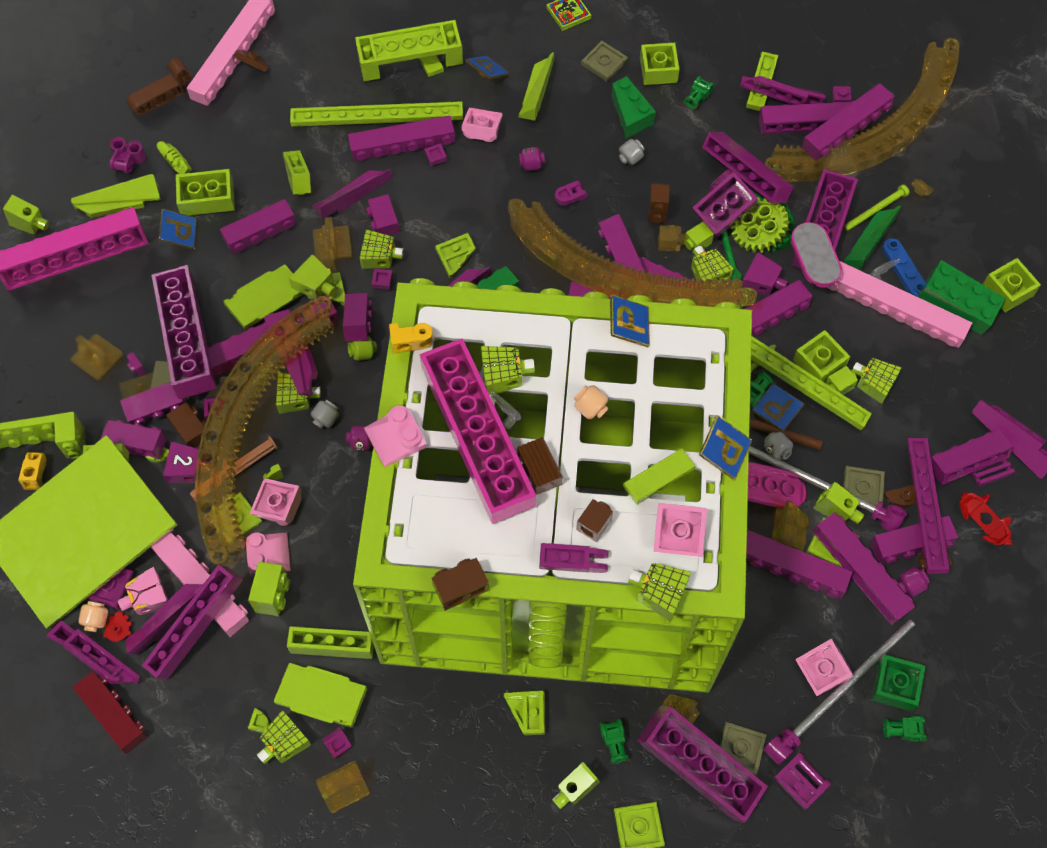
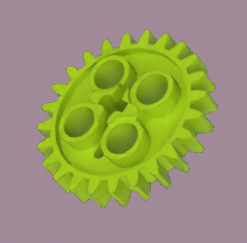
M758 197L757 204L730 227L732 230L731 234L735 238L736 244L739 243L740 248L745 247L747 252L751 248L753 253L757 249L763 253L764 248L770 251L771 245L776 248L777 241L782 243L781 236H787L785 231L789 230L788 224H790L788 213L780 203L768 202L766 198L761 201Z

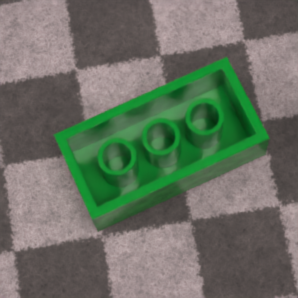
M942 260L933 268L917 296L972 322L970 329L980 335L991 327L1006 299Z

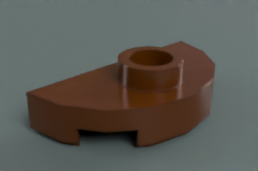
M244 50L237 51L236 59L263 72L267 71L268 65L259 58L257 53Z
M913 485L890 490L883 494L888 502L901 508H907L916 503Z

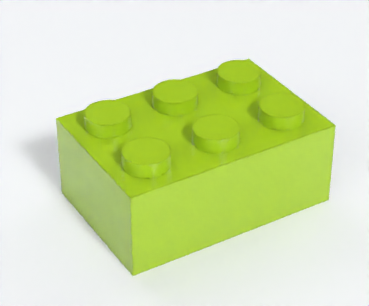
M230 169L177 174L176 200L180 214L189 216L235 211L234 185Z

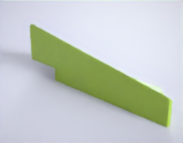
M554 52L548 58L534 64L523 107L518 115L519 118L536 120L554 63Z
M154 174L71 198L74 208L85 212L91 218L118 213L133 207L135 209L144 208V201L161 200Z

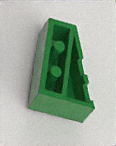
M626 76L612 84L611 97L618 113L625 139L654 125L656 111L630 79Z

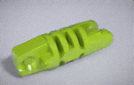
M164 141L157 143V149L179 174L191 172L192 168L187 160L170 143L166 144Z

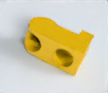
M398 323L389 324L393 354L426 349L433 343L432 328L429 324L419 323L414 327L399 328Z
M27 452L18 479L24 490H38L43 486L42 476L46 467L45 453Z

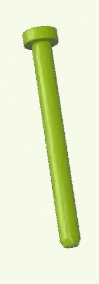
M902 184L898 187V191L845 224L844 230L849 231L901 196H908L909 189Z

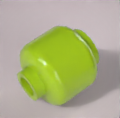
M369 336L368 340L348 342L349 356L353 357L356 361L369 360L373 357L374 352L377 351L376 342L372 341Z

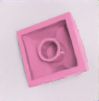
M469 108L462 123L463 135L468 139L492 142L497 139V131L503 113Z
M406 406L392 408L388 415L364 428L384 468L427 448L423 435Z
M264 478L250 514L275 521L281 526H286L294 519L301 502L302 489L298 485Z
M658 503L653 552L702 557L707 508Z
M252 533L247 537V563L251 577L255 576L258 561L282 565L285 572L291 571L287 533L265 535Z
M833 639L795 659L816 696L846 682L854 676Z

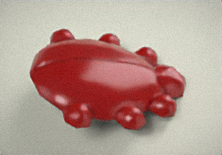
M118 611L114 617L109 616L110 622L105 625L106 632L103 634L104 637L116 642L131 635V631L128 630L132 623L130 621L127 622L128 615L123 616V613Z

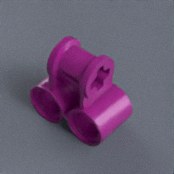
M116 137L110 141V147L114 154L110 160L111 170H121L126 174H130L134 163L140 164L146 160V154L140 142L131 141L126 144L122 137Z

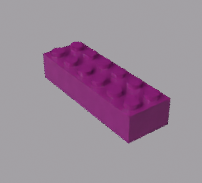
M823 169L806 222L822 226L826 230L835 250L858 179ZM795 254L791 266L801 269Z
M660 706L637 739L639 744L733 821L745 823L768 788L766 784L671 706Z

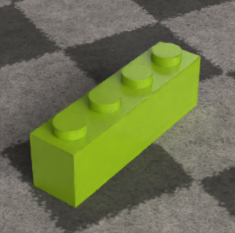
M290 627L287 648L290 654L372 659L374 644L369 632Z

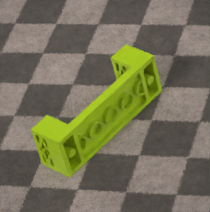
M455 20L355 37L363 81L380 79L378 65L443 54L446 67L463 64L462 44Z
M74 412L0 423V449L5 447L16 448L24 444L34 445L43 441H55L66 458L77 459L83 454V445H86L85 428Z

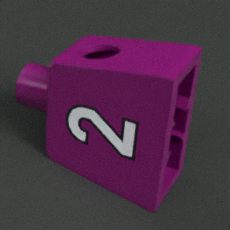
M171 442L163 476L167 483L198 482L201 472H212L213 462L204 461V456L200 449Z

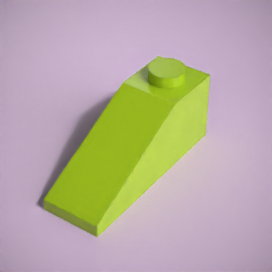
M300 150L283 152L293 195L311 193L310 173Z

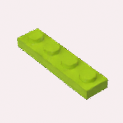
M762 52L755 77L763 76L772 80L778 55ZM750 91L746 108L760 111L761 106L765 105L767 96Z

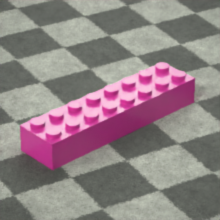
M135 208L124 209L118 213L106 215L105 217L91 220L60 232H54L42 238H36L27 243L0 250V280L6 289L10 291L149 243Z
M463 338L420 354L422 370L491 523L494 524L536 507V494Z

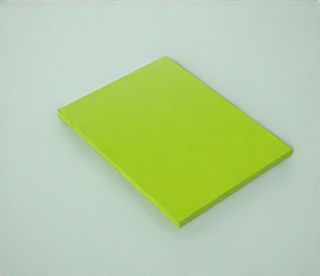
M106 435L0 519V567L45 628L50 629L178 524L110 437Z

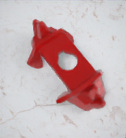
M963 492L959 504L964 519H968L970 515L988 534V536H983L985 541L995 545H1013L1009 529L1012 518L1005 517L1000 519L986 504L990 497L989 494L980 497L974 493ZM982 512L989 513L992 516L990 524L982 522L980 515Z

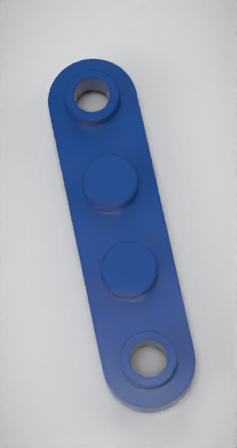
M897 239L886 240L882 247L884 255L906 291L917 297L920 293V290L917 288L922 289L925 281L902 244Z

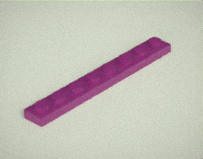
M908 438L907 447L927 574H948L949 564L928 438Z

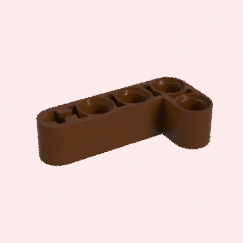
M174 58L168 63L170 74L128 96L127 104L137 116H142L187 92V87L191 83L192 77L181 59Z

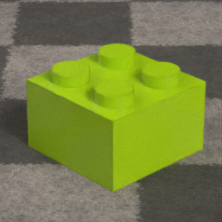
M675 43L641 45L640 63L644 85L677 83L679 64Z
M1018 258L988 274L983 283L984 286L1006 298L1001 306L1005 313L1034 297L1041 286Z
M824 330L797 349L793 361L822 382H826L828 376L847 365L850 356Z
M258 561L248 600L255 613L279 616L280 611L284 610L286 603L284 595L285 591L289 590L290 579L282 565Z

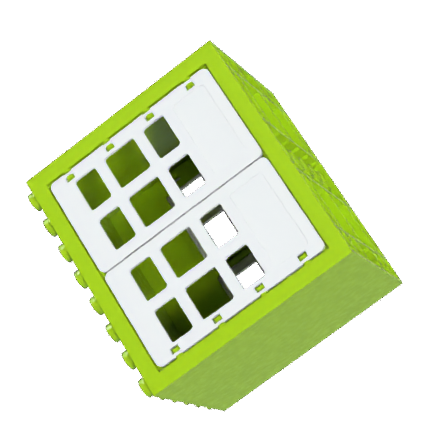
M423 278L413 279L410 283H398L392 324L398 323L399 328L414 327L419 323L429 324L432 328L433 343L426 349L393 354L391 337L389 338L378 420L388 415L392 408L406 406L416 421L427 448L384 468L373 447L353 586L380 664L709 693L745 619L749 447L735 478L702 455V452L718 417L749 439L752 310L740 309L739 305L732 302H722L715 305V307L697 306L694 301L689 299H676L669 304L653 302L652 299L643 295L631 296L627 301L648 307L649 345L613 334V299H609L606 294L601 292H589L583 297L566 296L561 290L553 288L544 289L540 293H527L512 285H502L496 290L479 289L470 282H457L453 287L437 286L432 281ZM620 306L617 310V325L645 334L644 328L634 325L632 311L627 306ZM624 311L629 315V323L623 322L622 314ZM462 338L484 385L481 346L516 347L519 350L520 360H534L535 372L522 374L521 387L489 396L516 453L518 446L543 437L563 477L562 485L536 495V507L494 524L491 523L421 367L420 354ZM585 385L588 387L595 385L608 397V402L605 405L608 410L600 418L595 416L593 419H587L574 407L576 402L574 397ZM718 429L716 435L726 441L721 452L722 459L726 464L734 465L738 461L743 447ZM730 445L736 449L731 459L727 457ZM682 448L695 464V470L636 505L623 487V484ZM592 499L597 502H605L613 511L612 521L597 542L576 530L578 519ZM658 503L707 508L702 557L653 552ZM541 543L590 546V548L605 549L609 552L608 558L595 559L589 557V562L608 565V571L605 573H592L588 571L587 573L539 569ZM477 557L489 582L490 591L445 611L433 587L431 577H434L435 573L447 568L449 570L456 567L464 559H474ZM656 563L691 572L672 621L667 620L637 600L641 588L628 583L633 569L647 574L651 564Z

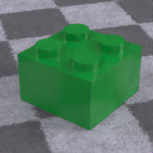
M884 654L878 661L871 700L907 711H914L919 706L925 666Z

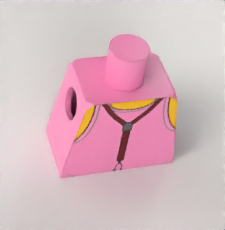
M152 567L125 585L128 596L119 599L118 603L122 611L133 607L138 615L158 611L169 599L159 574Z

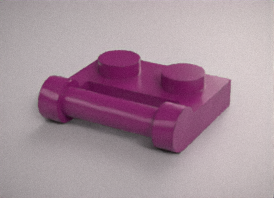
M799 752L774 779L806 810L832 783L828 779L825 780L804 759L805 756ZM797 764L819 785L817 789L795 768Z

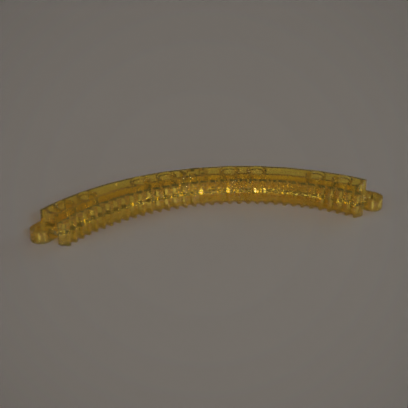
M948 38L945 40L942 48L936 47V42L928 44L924 54L923 72L916 88L907 101L900 106V109L892 113L891 117L888 116L887 120H883L882 124L878 123L877 127L873 126L871 130L867 129L866 133L861 132L860 136L855 134L854 138L846 139L840 147L832 149L826 157H821L817 161L805 150L801 149L799 145H797L796 149L792 145L789 149H787L786 145L783 148L776 145L772 157L766 160L765 165L787 182L818 181L821 178L823 169L848 175L879 164L900 152L919 137L941 109L956 72L959 58V42L956 39Z
M511 199L508 202V212L511 216L510 225L525 246L558 273L595 292H601L613 298L615 296L624 300L631 296L643 295L652 299L653 302L669 304L676 299H689L694 301L697 306L715 307V305L722 302H732L739 305L740 309L741 306L753 305L756 302L757 291L749 287L741 288L742 281L737 277L734 281L731 278H728V281L722 278L721 282L717 279H714L713 282L707 279L704 282L701 278L699 281H696L695 278L689 281L686 277L684 280H681L680 277L674 279L673 276L666 278L664 274L661 277L658 273L651 275L650 271L644 273V270L638 272L637 268L631 270L630 266L623 267V263L617 265V261L610 262V258L604 260L603 255L598 257V253L592 254V250H587L586 246L581 247V243L576 244V240H571V236L567 237V233H562L563 230L558 229L559 226H555V222H551V218H548V214H545L546 211L543 210L540 202H532L531 208H527L520 199Z
M319 296L298 307L275 323L256 340L234 366L210 409L202 432L197 456L195 488L197 513L203 541L210 560L217 566L218 564L225 566L230 560L231 553L237 550L241 552L246 547L245 538L241 534L242 529L239 527L240 522L237 520L239 516L235 513L237 508L234 506L236 500L233 497L236 496V493L233 489L236 486L232 483L236 481L232 476L236 474L233 468L237 467L233 460L238 459L235 453L239 452L237 446L241 445L238 439L243 438L240 431L246 430L243 424H248L246 417L252 416L249 411L255 410L252 404H258L256 397L262 398L260 391L266 392L264 385L270 386L271 384L268 380L276 379L273 375L274 373L280 374L278 368L285 369L284 362L290 364V357L295 359V353L301 354L302 347L308 349V343L314 345V339L320 341V335L326 338L327 331L331 334L334 333V327L328 316L333 306L330 299L326 296ZM323 302L326 305V308L324 309L321 307V303ZM304 318L302 322L297 323V320ZM285 331L284 335L278 336L280 332ZM251 367L249 371L243 372L245 368ZM233 386H238L236 390L230 391ZM213 435H217L215 440L210 441ZM212 457L211 462L205 464L206 459ZM209 506H212L211 511L209 513H205V509ZM216 528V533L209 536L210 530ZM217 552H221L222 554H225V555L222 556V560H221V561L218 560V559H215V558L218 557Z

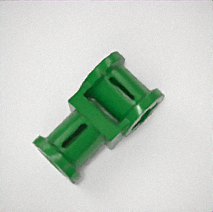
M698 76L691 87L689 97L684 99L686 106L692 110L697 109L700 100L704 102L706 97H709L715 83H709L703 80L701 76Z
M759 372L758 378L754 382H750V409L752 410L764 396L766 387L773 383L771 377L764 372Z
M913 716L902 718L900 721L884 719L882 726L884 738L900 736L901 740L912 742L926 741L927 736L924 733L925 717Z
M616 719L615 722L607 724L599 723L603 742L610 751V763L617 764L627 761L629 757L625 754L623 746L625 738L621 719Z

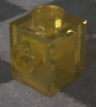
M660 226L658 251H680L681 244H684L685 234L681 233V226Z

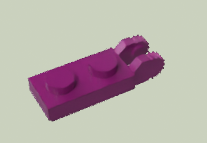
M541 543L539 569L605 573L608 571V565L589 562V557L606 559L609 552L605 549L590 548V546Z

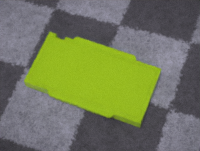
M283 265L273 272L268 271L238 289L233 298L224 300V305L246 330L264 319L265 316L276 312L304 294L291 287L289 278L293 273L286 265Z
M289 663L274 703L290 708L292 712L324 722H335L353 728L367 687L351 682L348 677L312 666L305 668Z

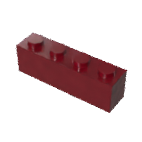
M92 671L72 688L118 747L127 754L147 738L143 733L145 727L139 720L134 721L131 718L133 712L126 704L124 706L120 704L119 700L121 697L114 689L110 691L106 686L109 682Z

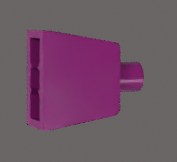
M757 252L743 279L741 288L770 296L774 287L781 290L787 286L788 281L780 278L781 266Z

